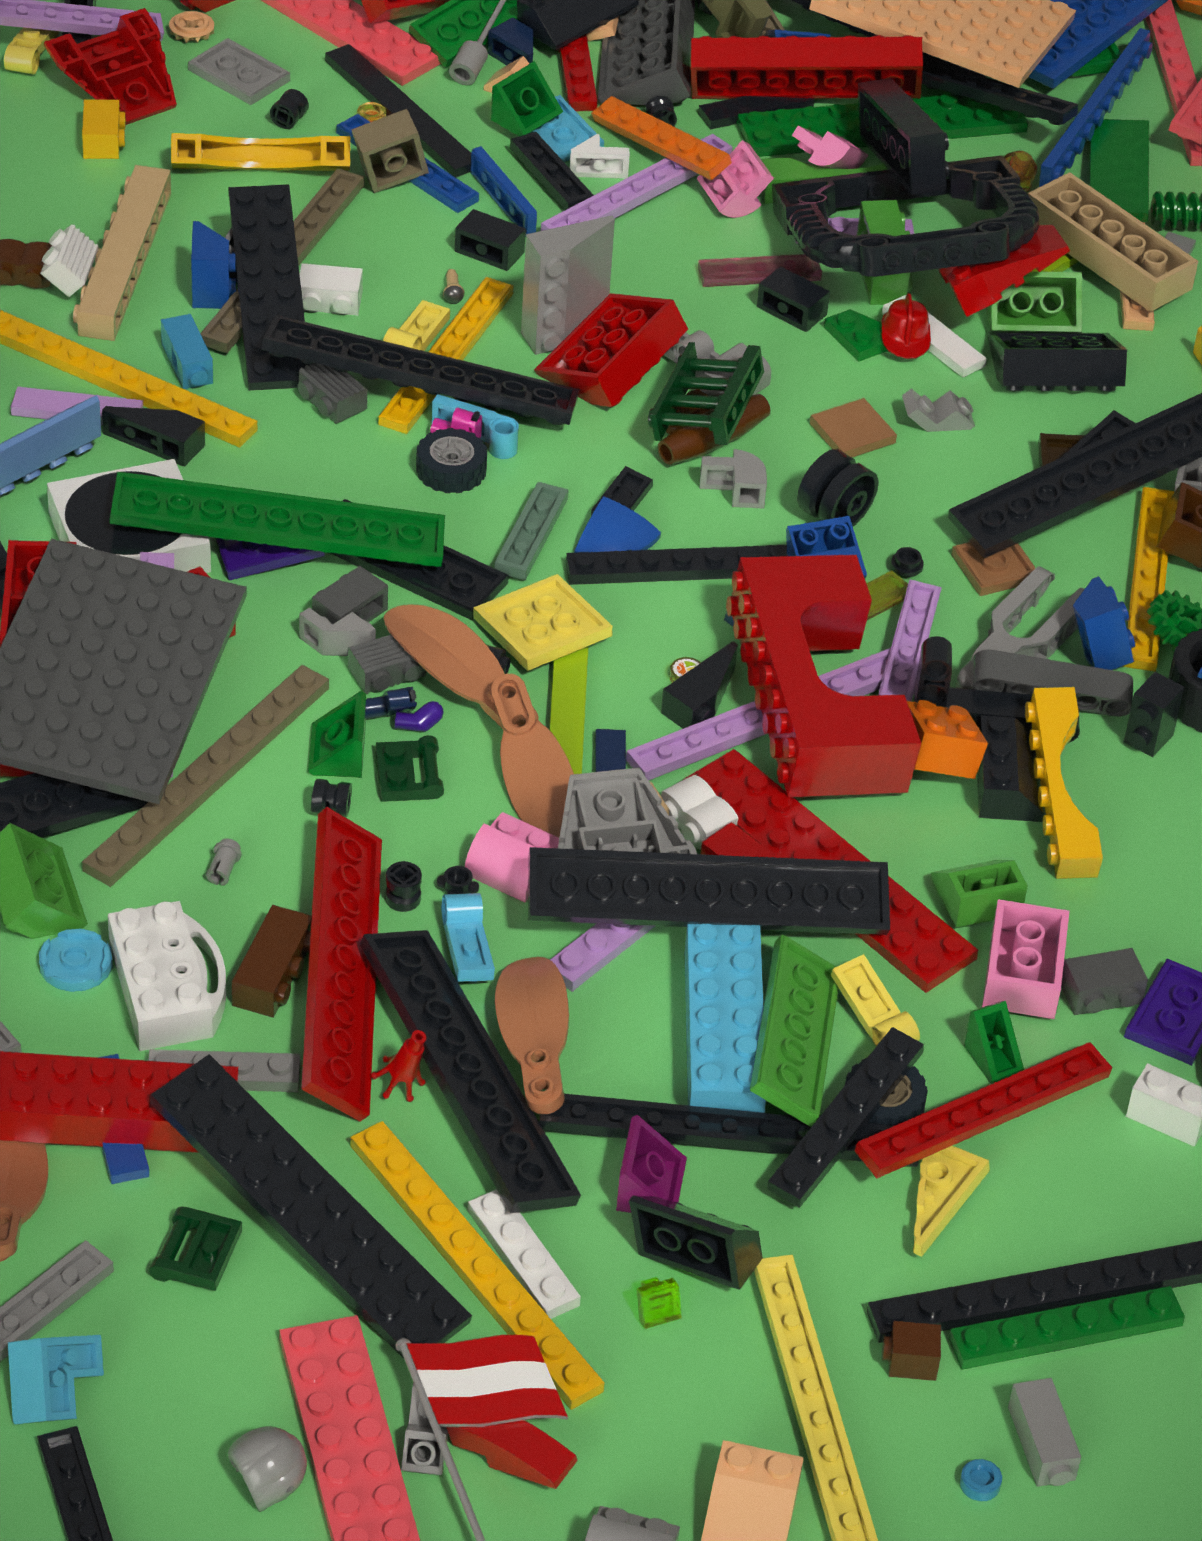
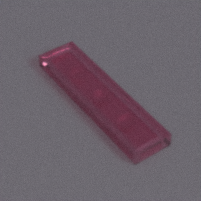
M805 254L704 259L698 262V271L703 287L759 284L780 266L809 281H821L822 278L820 264L811 260Z

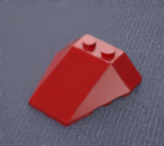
M146 8L120 16L116 31L77 44L70 33L44 42V47L57 67L95 100H119L120 112H125L126 125L176 108L177 103L165 64L166 56L161 47L160 31Z

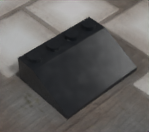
M988 332V341L996 377L1002 386H1006L1005 389L1021 391L1024 390V386H1036L1037 390L1053 391L1055 386H1067V390L1084 391L1085 386H1097V390L1115 391L1116 386H1125L1127 349L1109 333Z

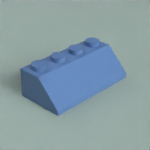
M97 395L0 443V495L16 488L13 482L20 478L25 483L41 475L42 473L39 468L46 464L52 469L68 461L65 455L74 450L77 456L93 448L91 441L101 436L100 401Z

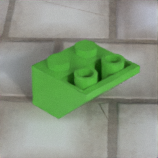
M992 860L931 872L930 876L955 928L993 921L998 899L1024 903L1028 887L1015 860Z

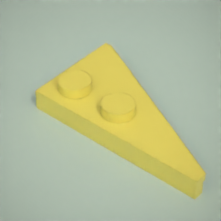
M950 1146L922 1159L917 1194V1215L914 1226V1254L921 1257L925 1254L990 1171L989 1160L955 1146Z

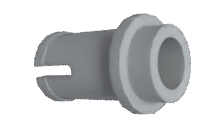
M222 839L219 843H216L214 847L215 856L206 873V877L211 883L218 885L221 876V885L228 883L234 864L242 856L241 847L236 841Z

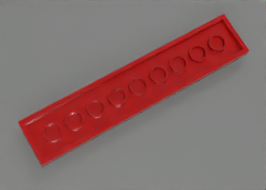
M735 749L683 779L685 780L693 775H697L705 780L716 796L724 799L734 809L738 816L737 826L779 858L871 862L794 797H787L786 791ZM889 876L890 931L888 935L856 934L925 993L977 960L978 949Z
M326 807L318 813L301 1090L361 1122L370 1115L376 973L360 947V943L364 934L378 933L382 839Z

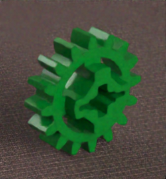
M1165 590L1149 604L1151 607L1147 610V613L1151 618L1148 620V623L1156 627L1153 633L1154 635H1159L1163 645L1167 643L1172 645L1173 652L1175 647L1178 646V642L1185 638L1187 634L1202 629V609L1200 603L1195 602L1193 604L1190 602V596L1187 594L1182 598L1177 590L1172 594Z

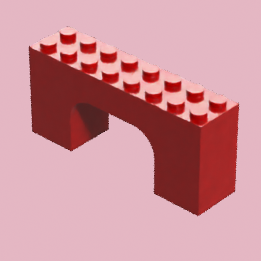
M857 555L740 557L738 569L732 574L733 592L732 596L727 597L726 609L728 616L733 617L734 637L740 640L741 660L747 663L748 683L750 686H754L755 705L757 710H761L763 715V732L769 735L770 754L773 759L776 758L778 781L784 784L787 797L908 793L921 741L905 695L849 696L838 693L827 687L820 680L810 651L860 649L872 598Z

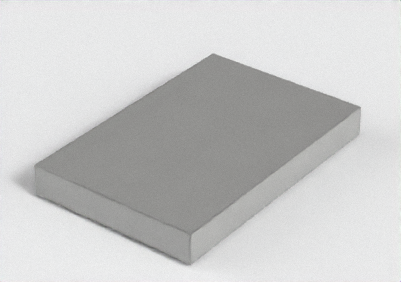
M229 38L188 61L189 71L249 105L256 103L290 81V72Z

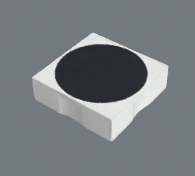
M175 459L47 483L49 515L60 541L77 542V545L136 560H140V552L174 553V569L187 572L201 566L206 573L211 572L210 541L207 536H194L185 533L110 524L117 471L183 480Z

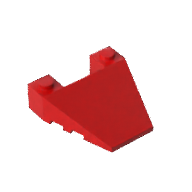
M1039 225L1034 237L1026 244H1022L1020 249L1010 252L1009 258L1005 260L941 268L938 271L945 283L950 284L959 306L966 317L996 303L1002 299L1000 293L1012 284L1016 288L1025 283L1023 278L1035 268L1038 272H1041L1067 254L1070 249L1053 225Z

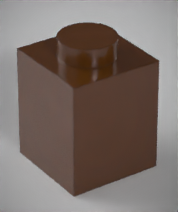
M893 1321L891 1336H884L882 1343V1360L889 1361L888 1377L936 1381L941 1359V1325Z

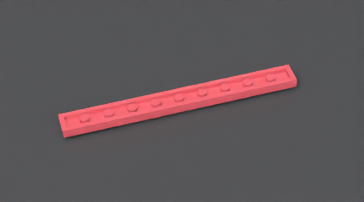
M1168 0L1147 16L1146 21L1151 31L1150 35L1173 111L1176 115L1198 83L1172 0ZM1182 138L1190 166H1202V145L1190 139Z

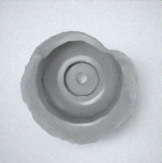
M273 1426L253 1429L234 1441L228 1450V1458L231 1464L236 1468V1472H240L243 1476L254 1503L260 1512L285 1500L301 1485L307 1468L304 1448L295 1436L284 1429Z

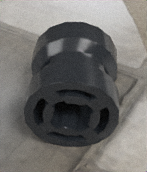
M289 89L285 91L270 109L272 121L283 129L294 127L299 118L307 112L309 108L308 100L298 90Z
M316 778L312 792L311 812L318 814L326 807H329L340 815L348 817L352 797V783L339 782L336 785L330 784L328 780Z
M401 861L392 864L387 869L385 900L391 909L407 912L417 908L420 904L422 873L417 865Z

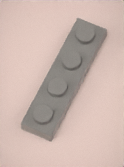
M149 1049L148 1061L195 1064L210 1054L220 1065L238 1066V1083L246 1091L298 1092L300 1054Z
M85 1240L0 1307V1362L8 1356V1342L30 1339L113 1273V1261Z

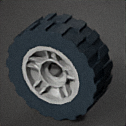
M438 429L433 433H428L424 439L422 438L419 441V445H417L416 473H418L419 480H422L425 486L431 487L435 491L457 494L473 490L486 477L487 447L483 444L481 438L476 437V434L466 432L463 429Z

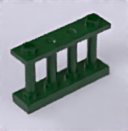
M689 342L683 354L679 355L677 365L654 408H651L649 411L648 424L650 428H653L655 441L662 440L670 425L709 428L710 431H713L715 444L727 445L764 374L760 346L748 345L743 356L738 360L697 358L695 342ZM696 371L733 373L729 378L695 377ZM688 389L724 391L719 397L685 395ZM679 407L715 409L710 415L676 413Z

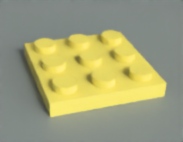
M558 574L473 607L474 619L527 671L612 637V625Z

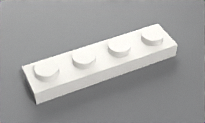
M497 1189L468 1201V1213L510 1272L550 1319L580 1306L581 1296L521 1213L509 1212Z

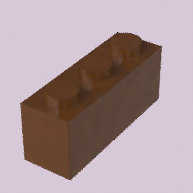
M276 905L271 906L232 980V1006L274 1018L281 1004L286 1005L291 992V983L294 978H300L304 967V958L307 953H310L312 915Z

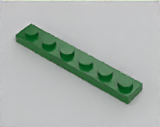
M1168 1286L950 1329L949 1341L960 1368L963 1370L1183 1326L1185 1315L1172 1287Z

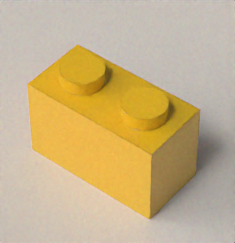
M84 100L82 127L83 159H119V147H125L126 115L125 112H120L119 100Z

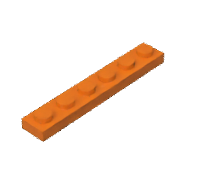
M613 96L609 97L592 112L594 122L711 181L732 163L728 153Z

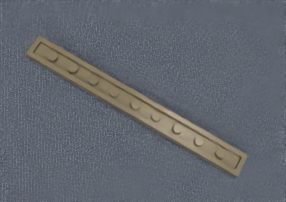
M337 168L294 220L298 265L302 263L364 187V176ZM238 289L200 333L207 347L228 353L243 335Z
M301 665L171 781L165 789L160 804L148 802L82 861L83 872L109 887L113 886L329 689V679Z

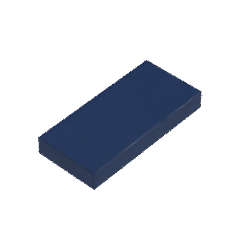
M596 729L595 772L626 769V730Z

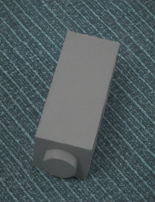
M1052 1378L1013 1384L1008 1409L1036 1486H1061L1070 1481H1075L1081 1455Z

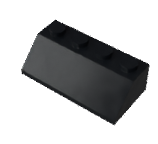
M517 0L518 21L533 29L534 38L556 51L639 5V0Z

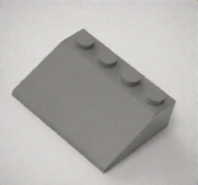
M613 215L526 234L521 334L535 355L553 351L610 294L615 224Z

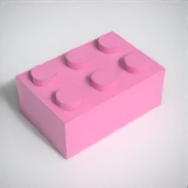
M998 899L992 927L982 1007L1006 1001L1009 1012L1055 1019L1061 992L1069 910Z

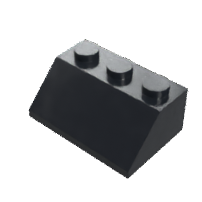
M981 715L979 730L987 740L988 745L977 772L979 818L1043 822V816L1046 813L1045 807H1040L1038 802V789L1041 786V781L1034 776V759L1037 758L1036 750L1030 749V731L1013 717Z
M633 1195L629 1200L638 1254L643 1257L738 1290L742 1288L763 1259L759 1231L749 1226L739 1225L719 1218L714 1214L704 1213L686 1207L681 1203L671 1202L660 1197Z

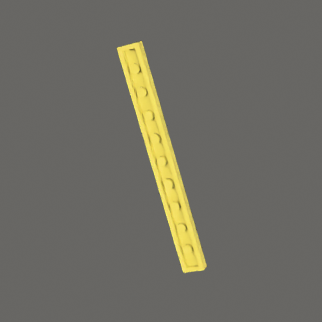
M793 1255L763 1258L755 1268L754 1273L832 1541H878Z

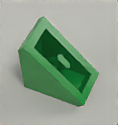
M1000 1001L970 1011L964 1046L988 1081L994 1083L1023 1071L1024 1066L1006 1001Z

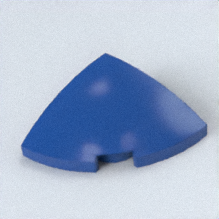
M603 496L589 519L574 553L647 550L659 540L661 532L635 511Z

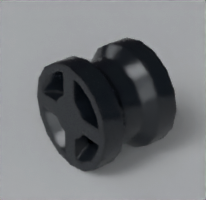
M656 96L647 102L645 106L647 114L675 127L677 116L673 103L668 97Z

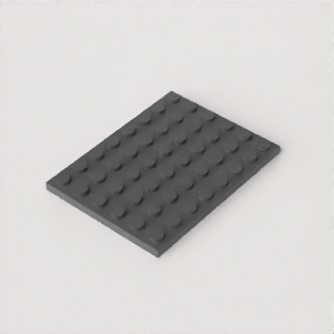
M51 538L0 647V764L160 804L246 599L247 587Z

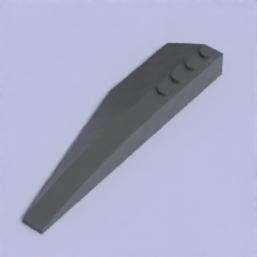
M639 0V5L619 15L615 36L603 38L598 90V100L600 103H603L611 96L632 105H646L651 98L656 96H666L672 103H680L691 96V38L694 37L695 0Z

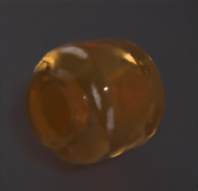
M1018 150L1007 153L1003 157L1020 177L1022 189L1025 192L1029 191L1038 171L1036 162L1030 154Z

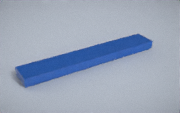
M356 114L337 124L336 133L340 136H350V143L356 146L351 129L370 123V121ZM426 158L429 173L408 180L456 213L479 202V193Z

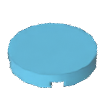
M85 929L61 931L58 933V937L53 938L51 941L49 938L43 943L39 952L40 973L47 983L57 989L70 992L86 991L100 985L108 978L113 967L111 946L108 942L106 944V942L101 940V935L94 931Z

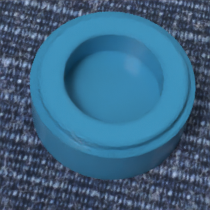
M975 1459L963 1467L960 1487L966 1496L976 1501H989L998 1495L1002 1483V1473L994 1463L984 1459Z

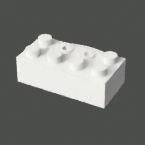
M180 901L161 902L153 906L137 909L126 908L120 912L109 913V945L111 946L139 1051L213 1038L225 1009L226 969L220 949L211 935L197 921L183 913ZM197 945L210 956L218 971V988L215 993L207 992L206 964Z

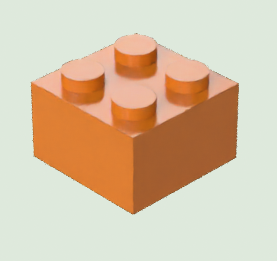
M919 700L918 703L907 701L921 741L914 770L975 779L988 742L969 712L965 708L951 705L947 708L936 706L934 703L926 700Z

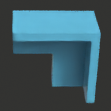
M101 1335L37 1338L8 1342L13 1423L25 1424L77 1419L74 1378L104 1375Z

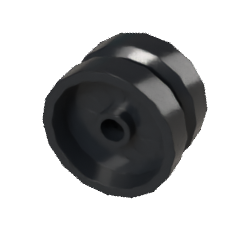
M838 448L832 449L822 454L810 466L798 489L797 501L801 509L816 518H820V521L850 516L852 526H855L873 504L878 491L879 480L876 473L864 465L856 463L855 459Z

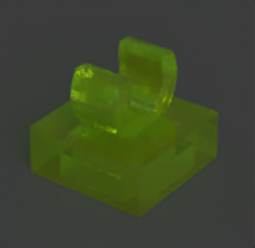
M657 1277L641 1281L642 1287L637 1288L639 1321L645 1329L682 1319L680 1290L674 1278L659 1281Z

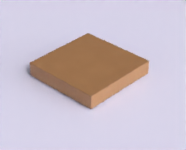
M865 398L812 414L810 417L811 426L832 449L838 448L850 457L896 443L897 434Z
M970 542L952 547V557L979 596L1016 588L1035 569V566L1018 543L987 558H983Z

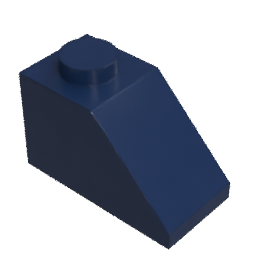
M513 17L489 30L488 54L505 65L512 63L522 56L530 64L533 62V29Z

